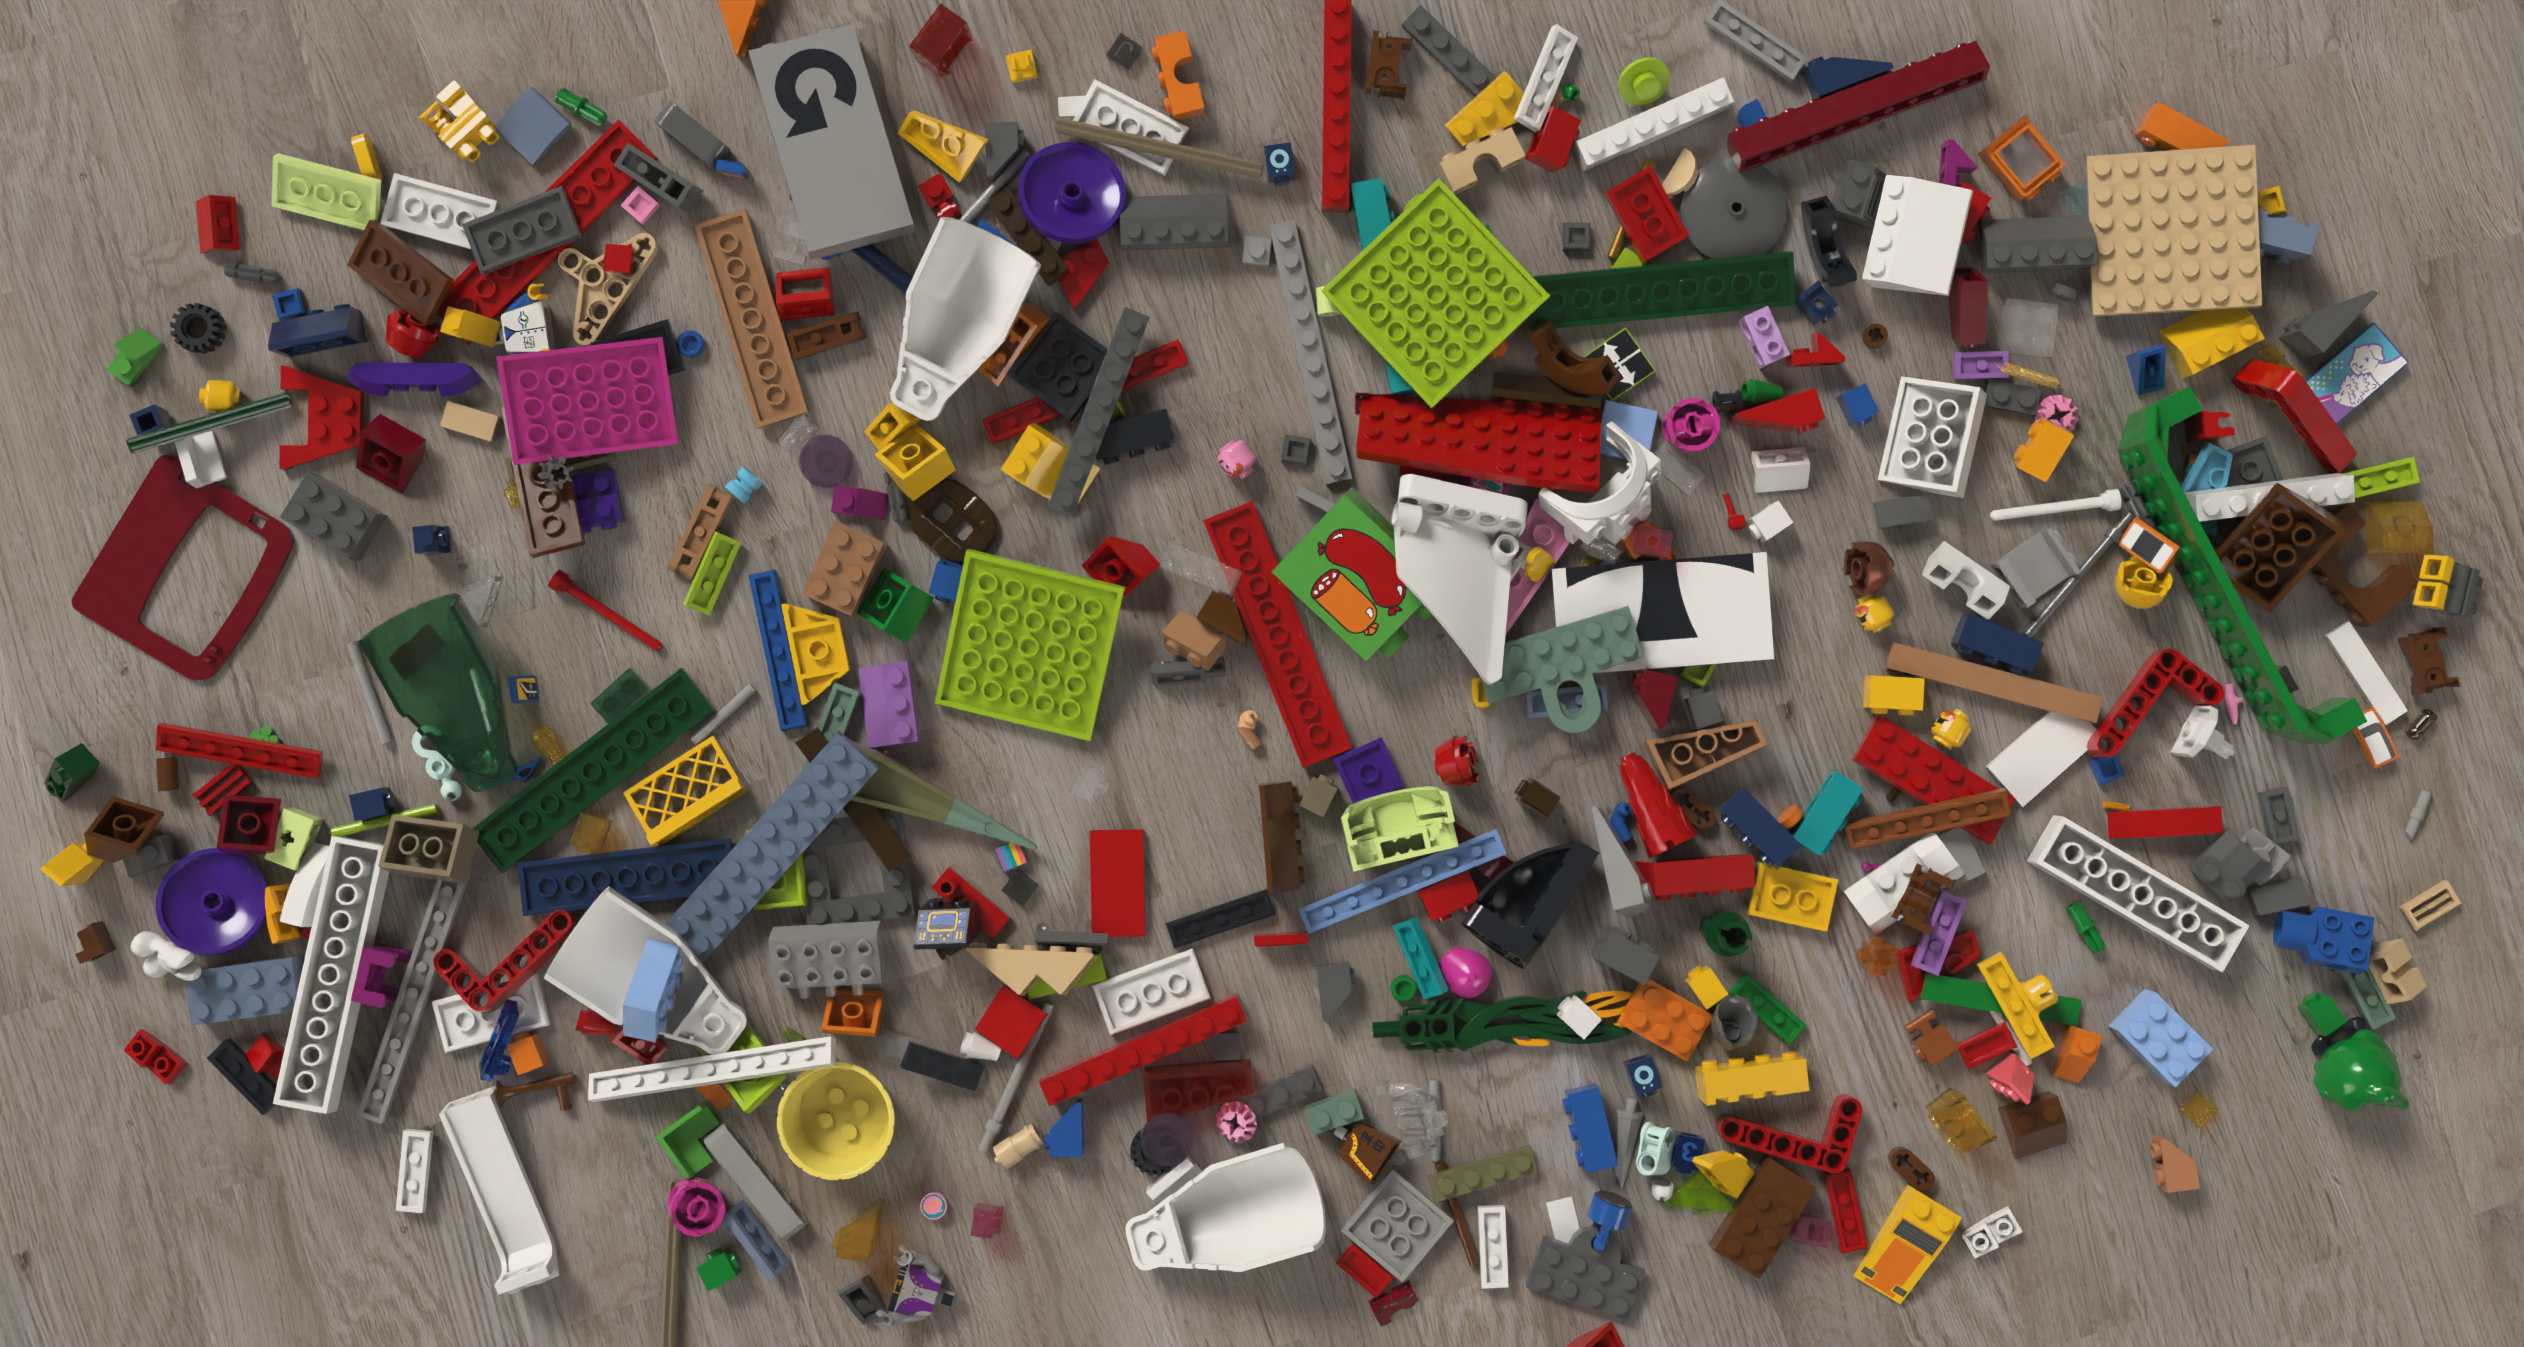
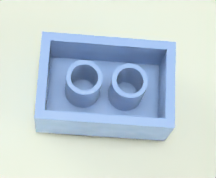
M647 939L623 1003L624 1036L656 1042L659 1032H664L667 1024L665 1014L667 1010H672L675 1001L674 989L680 988L683 979V972H680L683 964V957H680V946Z
M2144 989L2107 1026L2164 1083L2173 1087H2177L2213 1050L2156 992Z

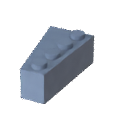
M2258 209L2260 258L2264 256L2273 259L2272 262L2274 264L2288 266L2311 255L2321 224L2310 222L2309 226L2295 224L2297 218L2285 216V218H2271L2268 214L2269 211Z

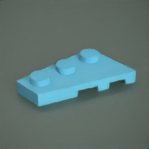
M2206 441L2181 485L2183 492L2224 488L2227 486L2233 454ZM2218 519L2200 522L2205 532L2217 536L2218 527L2216 526Z

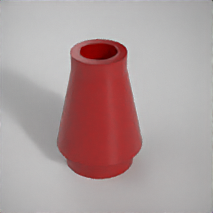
M588 1009V1011L581 1010L575 1031L582 1032L581 1035L613 1036L617 1024L612 1023L591 1009Z

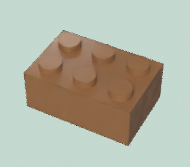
M834 521L802 595L856 617L888 544Z

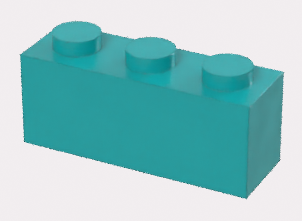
M1831 771L1790 834L1803 848L1817 856H1821L1822 853L1826 854L1833 845L1832 837L1836 831L1840 832L1848 821L1846 816L1851 808L1855 809L1860 804L1863 798L1860 794L1864 788L1838 771Z

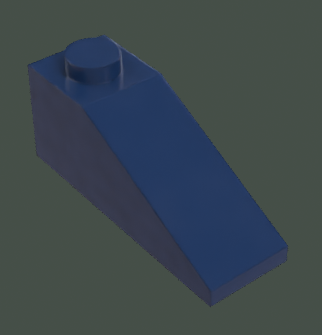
M1818 57L1808 62V67L1802 74L1813 100L1830 96L1833 92L1840 89L1846 90L1854 87L1863 80L1870 81L1878 78L1883 73L1891 71L1894 66L1891 62L1831 57L1824 60L1823 57Z

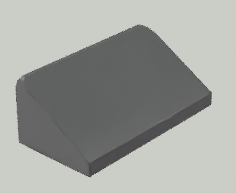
M2300 877L2247 888L2253 915L2261 916L2311 905L2310 898Z

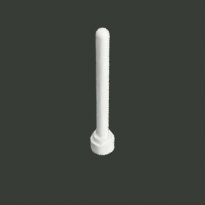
M2118 489L2106 490L2105 493L2100 494V497L1993 510L1990 513V518L1997 521L2098 507L2107 509V511H2116L2121 509V495Z

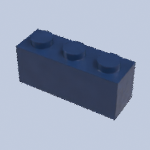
M1970 613L1962 614L1950 643L1957 646V651L1962 654L1972 656L1975 653L1983 657L1981 661L1993 666H1997L2000 663L2007 666L2006 671L2020 676L2023 673L2033 672L2044 645L2041 641Z
M1744 787L1720 809V813L1723 815L1720 818L1721 821L1730 830L1735 827L1742 834L1739 837L1740 840L1749 849L1754 846L1761 853L1759 859L1768 868L1774 866L1778 870L1801 847V844Z

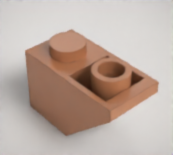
M2151 1135L2152 1143L2149 1149L2156 1165L2153 1177L2159 1189L2167 1193L2200 1189L2196 1161L2165 1138Z

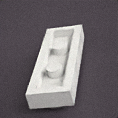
M403 1130L396 1211L424 1213L426 1211L433 1131Z
M1477 1206L1481 1288H1508L1505 1206Z

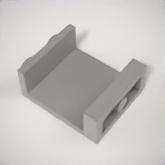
M2052 528L2041 530L1991 564L1999 579L2010 586L2008 592L2020 609L2030 607L2036 603L2035 599L2069 576L2077 575L2081 572L2077 567L2079 565L2078 560L2071 552L2066 551L2062 545L2064 543L2062 536L2056 530H2052Z

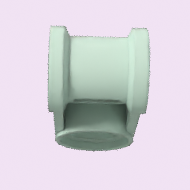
M1646 1122L1643 1125L1636 1160L1637 1169L1641 1174L1663 1175L1669 1171L1673 1146L1676 1140V1132L1673 1128H1660L1652 1122ZM1653 1159H1654V1161H1655V1166H1654V1168H1653V1165H1652V1160H1653Z

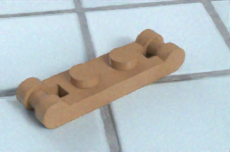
M711 483L706 486L669 563L668 570L675 573L679 571L685 574V578L691 581L694 580L715 531L717 532L727 509L734 499L732 493L728 491L725 493L717 490V486ZM712 499L719 502L716 509L709 506ZM685 554L692 557L690 564L683 562Z

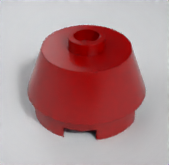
M394 308L393 313L387 316L385 340L398 353L420 358L439 341L438 335L441 329L436 322L432 325H424L403 308L401 311Z
M1455 735L1435 749V771L1445 785L1470 787L1471 784L1480 781L1479 772L1475 773V762H1479L1473 743L1466 742L1467 735L1461 737Z

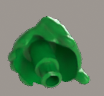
M2367 1029L2357 1031L2351 1038L2341 1040L2329 1047L2323 1053L2321 1060L2314 1065V1084L2321 1097L2328 1102L2336 1103L2346 1111H2360L2363 1106L2370 1104L2396 1106L2399 1109L2409 1107V1100L2400 1091L2402 1077L2396 1056L2391 1052L2384 1039L2377 1033Z

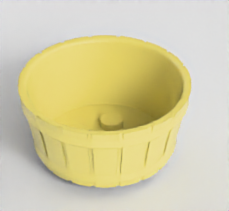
M836 1062V1066L810 1069L802 1072L787 1087L784 1096L781 1098L777 1113L779 1139L783 1149L789 1154L788 1157L808 1174L827 1180L850 1179L871 1169L888 1149L895 1126L893 1103L882 1082L863 1067L846 1062Z

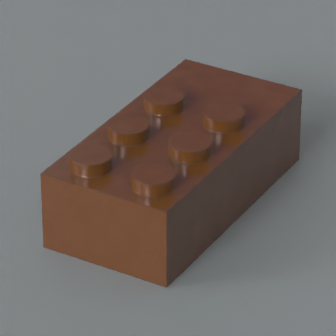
M1764 1153L1754 1170V1175L1735 1200L1709 1242V1245L1715 1252L1760 1279L1817 1187Z

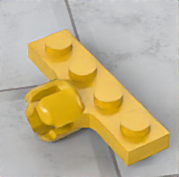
M2002 952L1978 963L1977 966L2028 1057L2033 1059L2055 1047L2039 1019V1013L2058 1001L2057 993L2053 991L2051 982L2043 974H2039L2025 982H2018Z

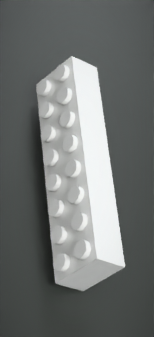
M2052 816L2027 859V862L2212 970L2224 971L2249 928L2248 924L2063 816Z

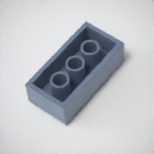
M298 955L201 968L202 972L198 979L186 981L191 1026L293 1012L304 964V956Z

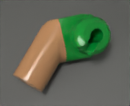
M1573 84L1559 86L1549 108L1553 106L1559 108L1562 103L1578 99L1580 96L1579 88Z

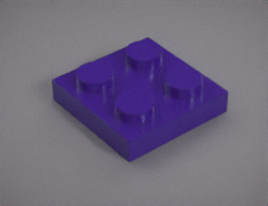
M1382 737L1333 759L1353 804L1370 797L1391 792L1403 786Z

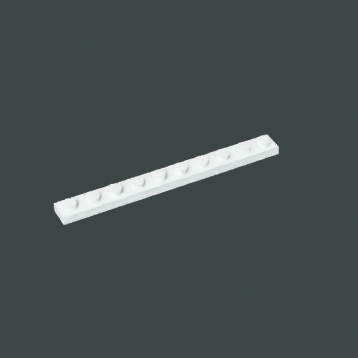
M830 1036L589 1074L588 1100L599 1102L836 1066V1039Z

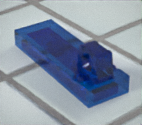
M506 999L479 1063L480 1080L491 1082L494 1075L507 1076L510 1070L512 1059L509 1056L503 1055L519 1018L517 1001Z

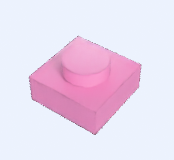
M637 186L621 206L644 225L659 208L660 204L642 188Z

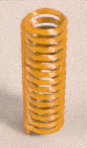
M2103 801L2104 809L2131 811L2129 810V804Z

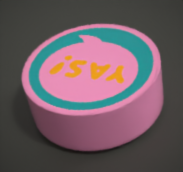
M938 1191L927 1193L920 1203L922 1214L931 1220L941 1218L948 1208L947 1198Z

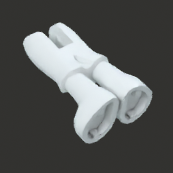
M151 931L141 932L134 937L131 943L132 952L139 957L149 956L143 965L146 975L157 978L171 972L176 977L186 981L196 980L201 975V967L197 962H193L194 955L192 952L177 947L172 941L168 942L163 936Z

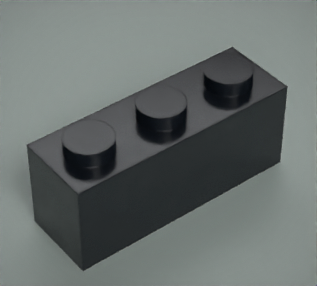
M1166 408L1109 423L1096 455L1098 463L1103 462L1104 465H1110L1119 462V457L1129 455L1130 458H1136L1145 455L1144 450L1155 448L1157 452L1171 448L1170 443H1174L1175 439Z

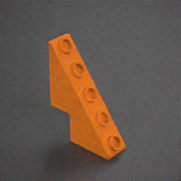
M718 0L734 52L740 61H743L744 57L747 58L749 56V50H751L752 46L750 39L752 34L756 33L759 28L760 17L758 16L761 8L766 7L768 0Z

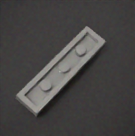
M1718 0L1703 22L1789 82H1792L1808 59L1723 0Z

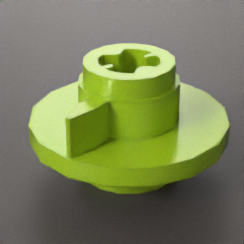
M1645 57L1637 59L1629 64L1621 73L1618 80V91L1624 101L1631 105L1643 106L1659 99L1667 90L1670 83V71L1665 63L1657 58Z

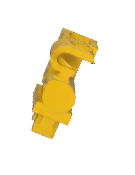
M454 80L437 97L457 118L452 122L451 115L437 101L421 114L419 118L432 131L440 133L438 137L461 159L465 158L473 163L481 154L476 146L483 140L488 145H493L500 136L496 131L497 126ZM438 109L437 114L434 117L428 119V115L433 110Z

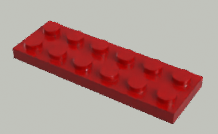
M1880 714L1875 716L1852 761L1923 805L1999 789ZM2007 794L2009 806L2011 808L2013 802L2015 801V798ZM2005 818L1962 826L1960 828L1989 845L1993 843Z

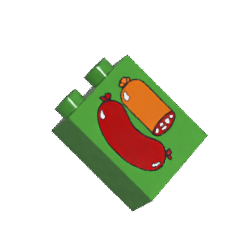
M1353 487L1342 496L1272 571L1282 583L1365 661L1377 650L1387 659L1392 656L1410 636L1400 626L1414 612L1423 621L1432 615L1397 576L1394 526Z

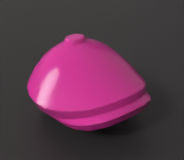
M1462 947L1449 950L1443 956L1439 966L1446 985L1453 993L1463 998H1473L1483 993L1487 989L1492 977V969L1488 960L1482 954Z

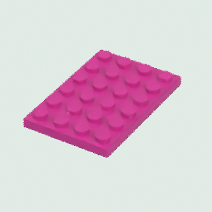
M662 337L496 356L514 465L549 461L548 455H552L557 460L560 456L572 458L678 444Z

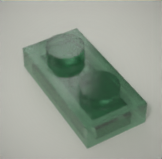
M628 668L596 697L590 705L607 723H610L650 687L633 668Z

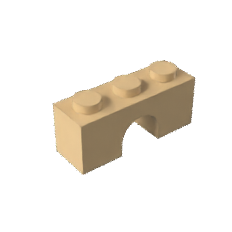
M1501 127L1489 134L1490 138L1482 142L1479 139L1472 141L1465 146L1466 150L1458 154L1456 151H1453L1441 158L1442 162H1440L1438 170L1446 186L1454 195L1476 185L1478 178L1473 170V164L1480 159L1492 161L1499 173L1524 161L1526 155L1512 127L1507 130Z

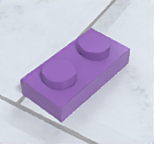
M2009 351L1955 352L1952 354L1953 380L2009 378V374L2002 373L2005 371H2001V366L2007 369L2004 366H2006L2005 363H2009Z

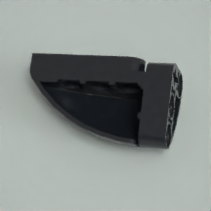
M1571 843L1542 849L1516 861L1499 873L1483 889L1461 925L1494 952L1517 967L1526 969L1538 948L1541 947L1599 855V852L1583 843Z

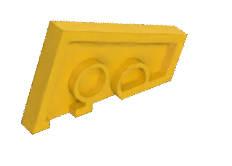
M1504 71L1444 126L1461 146H1465L1501 127L1505 128L1517 123L1514 120V116L1524 92L1509 74Z
M915 110L909 112L898 131L901 137L959 183L965 180L989 140Z

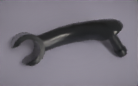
M2362 1017L2350 1018L2345 1024L2326 1037L2319 1035L2313 1041L2311 1049L2315 1054L2323 1055L2336 1035L2350 1030L2355 1034L2361 1029H2366V1023Z

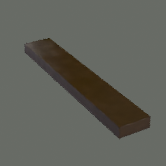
M816 727L795 743L809 763H811L828 744V741L818 727ZM852 800L844 806V811L889 872H892L912 857L875 806Z

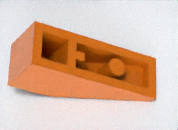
M1030 302L1024 304L1006 341L977 371L999 387L1007 378V373L1050 318Z

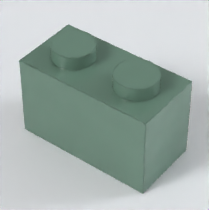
M1354 1088L1304 1105L1313 1136L1364 1119Z

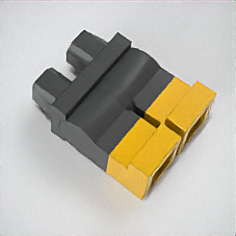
M2424 555L2419 578L2429 582L2418 581L2413 605L2445 615L2463 617L2475 615L2477 604L2473 599L2475 591L2481 589L2483 578L2479 576L2480 570L2455 562L2454 558L2449 556ZM2432 563H2434L2436 567V572L2434 575H2430L2429 572ZM2426 589H2428L2430 593V597L2427 602L2424 601L2423 598Z

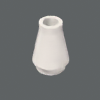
M966 1032L960 1048V1053L965 1054V1057L993 1061L998 1060L1001 1052V1047L976 1032L972 1034Z

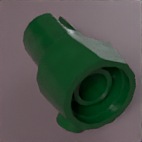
M1734 912L1718 913L1711 918L1704 916L1699 927V931L1705 933V939L1709 947L1720 956L1731 957L1739 955L1749 948V946L1745 945L1746 940H1752L1749 924L1745 918ZM1723 929L1727 931L1732 929L1733 934L1729 940L1721 936Z

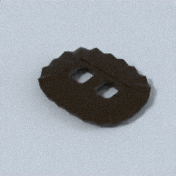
M943 479L915 501H912L910 505L908 519L912 531L931 551L947 561L963 565L967 549L985 553L996 540L998 523L995 513L975 492L955 479ZM942 503L947 504L953 510V514L945 523H941L933 515L934 511ZM962 520L967 521L973 527L972 533L966 540H961L954 534V529Z

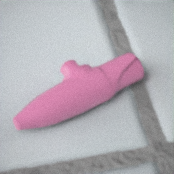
M2233 683L2225 684V700L2228 715L2233 725H2236L2238 722V705L2242 703V698L2236 696Z

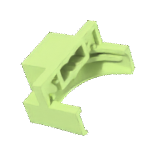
M1438 787L1408 788L1370 797L1350 805L1342 817H1340L1353 872L1459 847L1453 824L1455 819L1449 794Z

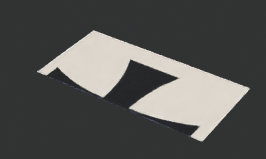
M1767 552L1552 569L1556 627L1629 605L1644 658L1594 673L1774 659Z

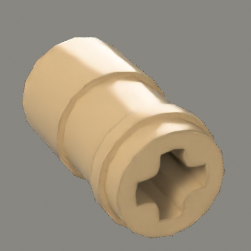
M1031 1123L1024 1126L1022 1130L1013 1136H1009L995 1145L993 1150L997 1157L994 1160L997 1164L1001 1163L1005 1169H1009L1035 1149L1041 1148L1045 1140L1038 1128Z

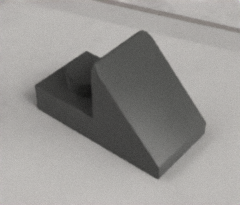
M869 1275L838 1290V1295L862 1325L878 1318L879 1316L876 1315L878 1310L886 1312L884 1303L873 1291Z

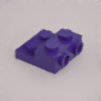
M615 469L572 476L583 534L591 533V528L601 526L602 530L617 528V523L625 522Z

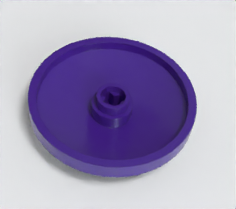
M1063 142L1045 147L1028 160L1020 175L1018 199L1025 218L1038 232L1058 242L1076 244L1100 238L1118 222L1125 203V184L1118 167L1103 152L1085 144Z
M217 848L200 850L179 860L164 876L156 895L157 919L165 935L182 949L204 956L227 954L246 945L263 927L266 921L265 888L269 887L261 869L248 857L242 854L222 853Z

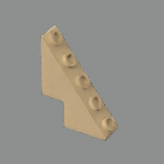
M971 943V948H966V951L1020 996H1025L1039 978L1043 979L1060 995L1066 996L1098 957L1092 953L1093 948L1077 947L1076 952H1066V947L1050 946V951H1039L1040 946L1024 945L1023 950H1013V945L997 944V949H989L986 943Z

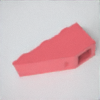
M2007 1052L1985 1073L1991 1079L1989 1085L1998 1094H2003L2006 1098L2010 1097L2014 1102L2019 1100L2028 1105L2031 1100L2035 1074L2017 1055Z

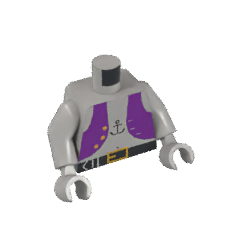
M904 1245L898 1247L904 1255L893 1257L901 1265L888 1306V1311L891 1312L889 1314L884 1310L876 1312V1315L879 1317H884L881 1323H874L877 1327L885 1330L891 1325H904L924 1320L927 1316L932 1315L936 1304L951 1308L956 1292L941 1288L945 1275L941 1273L940 1267L929 1254L913 1250L909 1251Z

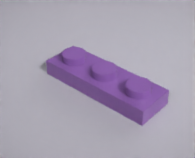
M1940 890L1927 921V924L1934 926V929L1930 936L1923 932L1911 963L1912 966L1939 976L1968 900Z

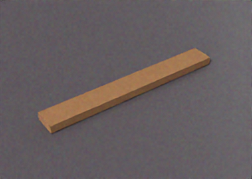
M1895 642L1891 643L1885 669L2094 724L2097 723L2103 697Z

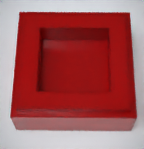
M605 244L603 270L605 272L632 274L634 247Z

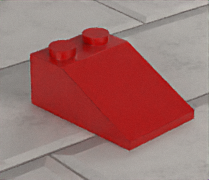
M1813 388L1738 412L1729 418L1730 424L1787 433L1797 430L1798 435L1818 428V422L1826 418L1817 390Z

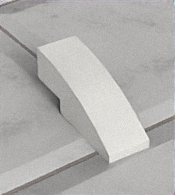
M313 843L309 848L289 887L280 922L299 927H312L329 845Z

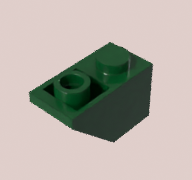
M83 743L77 745L54 759L44 782L47 791L63 803L95 775L100 762Z

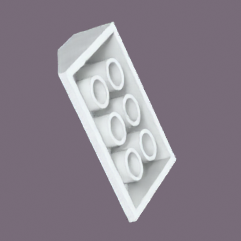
M1886 175L1862 279L1874 288L1949 296L1973 191L1913 177Z
M1901 376L1878 480L1935 494L1964 498L1987 394L1980 387Z

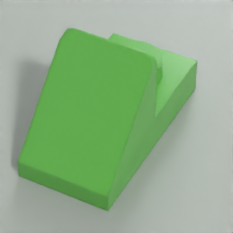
M139 328L115 343L114 347L120 350V352L107 368V371L126 385L133 387L163 346V343L144 329Z

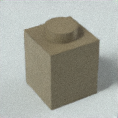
M1320 774L1319 778L1313 776L1299 806L1324 817L1337 791V788L1333 786L1335 781Z

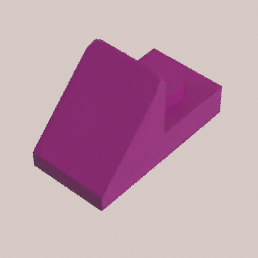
M1948 139L1941 145L1938 183L1959 187L1960 176L1956 175V173H1972L1977 169V166L1953 139Z
M835 485L831 512L885 520L888 494L863 488L856 489Z

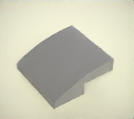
M1957 827L1938 833L1939 839L1965 873V875L1957 879L1954 887L1986 873L1967 831ZM1946 887L1943 889V891H1947L1950 888Z

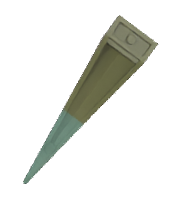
M850 740L880 767L851 799L852 801L948 824L1030 849L1037 848L1035 843L879 751L872 750Z

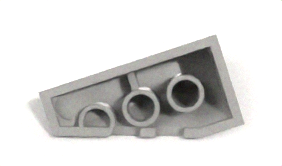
M1597 806L1591 807L1613 911L1627 918H1632L1652 907L1650 901L1653 898L1651 885L1646 883L1645 878L1604 810Z

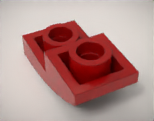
M139 1029L123 1050L140 1067H148L164 1084H172L188 1064L174 1050L143 1029Z

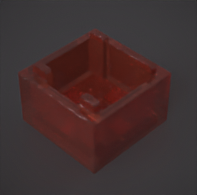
M940 3L909 45V48L916 61L942 79L945 74L947 76L950 74L948 69L967 43L970 45L973 43L971 39L973 36L967 22Z

